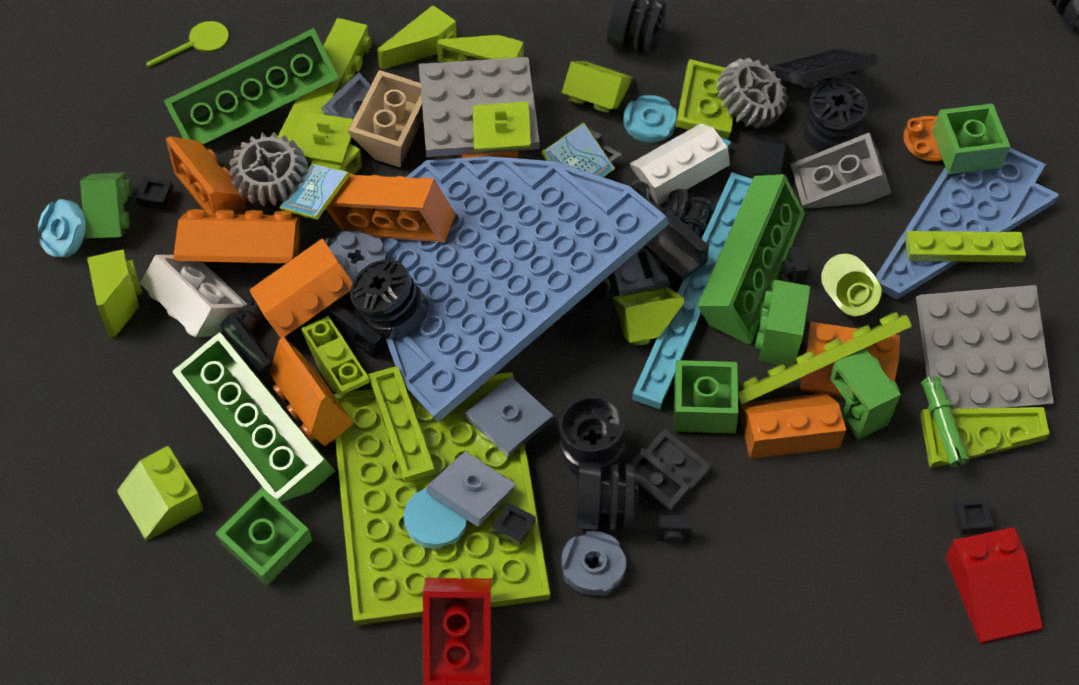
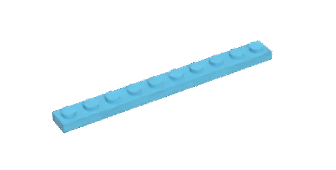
M731 173L702 237V240L709 245L708 262L683 280L678 294L683 297L684 304L660 337L657 338L633 391L632 400L659 410L661 409L675 377L676 360H682L702 315L698 308L699 299L706 288L709 276L713 272L719 253L723 249L728 233L734 224L737 212L741 208L753 179Z

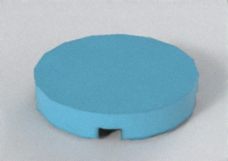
M644 95L638 97V100L634 102L632 100L628 103L624 111V127L628 134L637 140L646 143H657L669 138L676 129L677 111L664 98Z
M59 199L57 202L48 204L42 212L38 231L42 232L43 239H40V243L46 253L53 257H69L81 246L85 235V219L83 211L78 204L70 200Z
M427 488L414 494L407 502L404 511L405 528L410 538L420 546L430 549H440L450 543L451 545L456 543L465 533L468 520L426 493Z

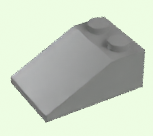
M869 133L791 164L804 209L865 204L892 193L879 152Z

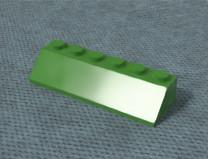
M313 28L164 100V103L181 136L184 139L200 141L203 145L339 79Z
M785 174L754 176L741 208L737 212L734 224L728 233L723 249L719 253L713 272L709 276L706 288L699 299L698 308L710 326L745 344H752L759 327L766 290L772 291L774 280H778L783 268V261L787 258L788 250L793 244L805 215Z
M220 332L172 371L263 488L278 502L312 492L335 472V469L303 433L299 425L241 354Z

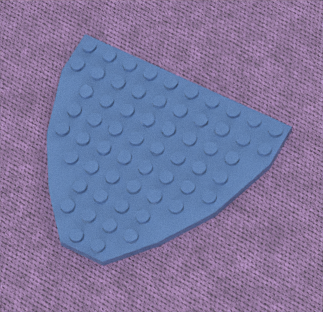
M491 156L426 160L406 178L428 177L434 179L456 213L446 241L431 242L378 238L382 241L386 259H393L404 265L428 302L426 319L417 330L409 336L397 340L386 339L395 366L399 368L405 387L437 422L441 421L670 224L667 216L628 185L555 161Z

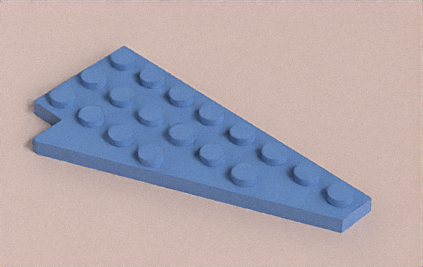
M1010 148L1002 168L948 174L945 167L876 275L882 292L898 300L958 263L953 261H908L905 242L907 231L1009 232L1053 205L1059 194L1036 183L1046 164Z

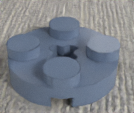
M342 232L330 246L331 251L352 280L370 263L386 259L382 241L364 233ZM360 256L364 260H358L356 264H353L351 258Z
M601 531L585 532V535L578 538L575 536L569 540L563 550L561 561L564 581L583 594L599 596L610 594L612 589L617 587L622 581L626 569V556L619 547V542L613 536ZM593 557L599 558V564L602 566L591 569L585 561H591Z

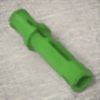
M933 376L934 382L932 383L930 377L921 382V385L929 402V415L934 417L950 467H958V461L960 466H963L970 460L966 454L951 412L953 405L951 400L946 398L940 377Z

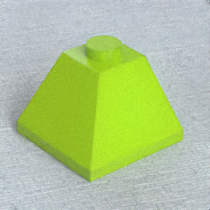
M669 287L613 297L623 337L630 343L633 342L634 345L648 344L651 342L650 339L660 337L684 304L683 297Z

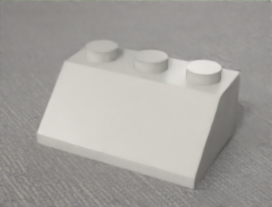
M704 124L697 125L630 163V167L640 181L646 182L649 185L650 195L658 206L668 200L669 194L678 188L687 190L730 165L727 145L713 127Z
M155 255L140 282L149 292L148 294L151 298L159 301L167 309V313L171 317L177 319L186 327L187 333L197 338L215 336L222 331L220 324L231 313L238 314L239 309L247 305L203 262L174 261V255Z

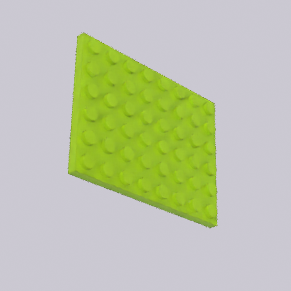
M513 372L494 374L439 422L407 390L435 468V475L404 483L373 390L353 391L344 395L334 394L354 422L353 425L335 438L354 626L423 617V587L425 578H492L491 607L550 600L525 444L511 456L507 457L466 419V412L510 376L514 379ZM464 452H467L516 484L514 492L478 527L468 521L465 533L452 545L450 543L440 549H430L420 546L408 535L404 522V511L407 502L414 494L427 488L437 476ZM508 502L536 516V523L521 547L492 533V526Z

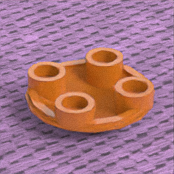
M937 116L912 118L908 121L903 133L904 143L908 151L926 161L943 160L932 133Z

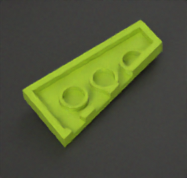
M1044 407L958 408L951 410L969 459L1044 441L1050 434ZM923 409L920 416L929 468L949 464V459L934 417L929 415L928 409Z

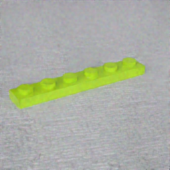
M897 312L881 318V325L871 330L869 325L851 332L853 338L842 342L840 338L823 345L825 351L814 355L812 351L795 358L797 364L788 368L785 367V364H781L768 370L769 376L758 381L757 377H753L740 383L742 389L738 390V396L741 403L744 404L912 327L908 316H898Z

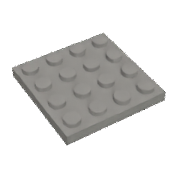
M528 57L419 64L427 157L539 149V135ZM529 101L531 148L474 152L473 105Z
M1036 285L924 294L916 297L927 378L930 377L931 383L934 382L933 376L940 377L946 398L951 400L953 405L952 409L1019 408L1053 404Z

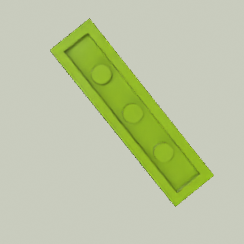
M907 231L905 236L908 261L1023 262L1026 257L1022 232Z
M398 366L368 374L404 483L435 475V468Z

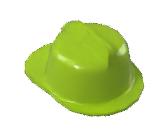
M838 254L824 265L821 274L822 284L829 296L844 313L851 316H863L874 311V308L881 299L882 289L878 279L862 260L851 254Z

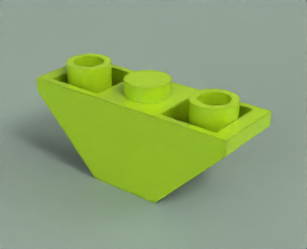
M329 316L301 328L319 371L333 392L344 395L370 382L366 372Z

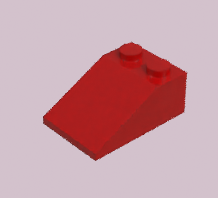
M1015 527L953 541L945 557L979 643L983 644L1041 631L1043 627L1028 559Z
M425 578L423 587V685H490L492 578Z

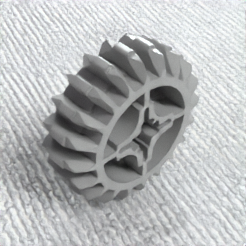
M749 57L746 60L739 58L737 61L729 64L720 74L716 87L719 91L717 98L723 100L721 107L729 110L728 115L733 114L736 117V122L742 120L746 127L752 124L755 129L759 126L765 128L779 119L787 107L786 101L788 97L785 95L787 88L781 86L783 79L777 78L775 76L776 71L771 72L768 69V64L762 66L759 60L753 62Z
M262 132L260 139H255L251 136L249 144L241 142V150H234V158L230 159L231 169L229 174L231 180H233L234 188L239 191L243 199L248 197L252 204L259 200L263 207L267 201H271L275 206L278 199L285 201L287 195L295 192V186L302 183V176L306 174L308 166L301 147H298L294 140L289 141L286 135L278 139L274 132L270 137H266Z

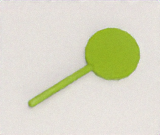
M215 21L199 23L193 27L189 34L190 42L147 62V66L151 67L192 46L202 52L219 50L228 41L229 33L227 28Z

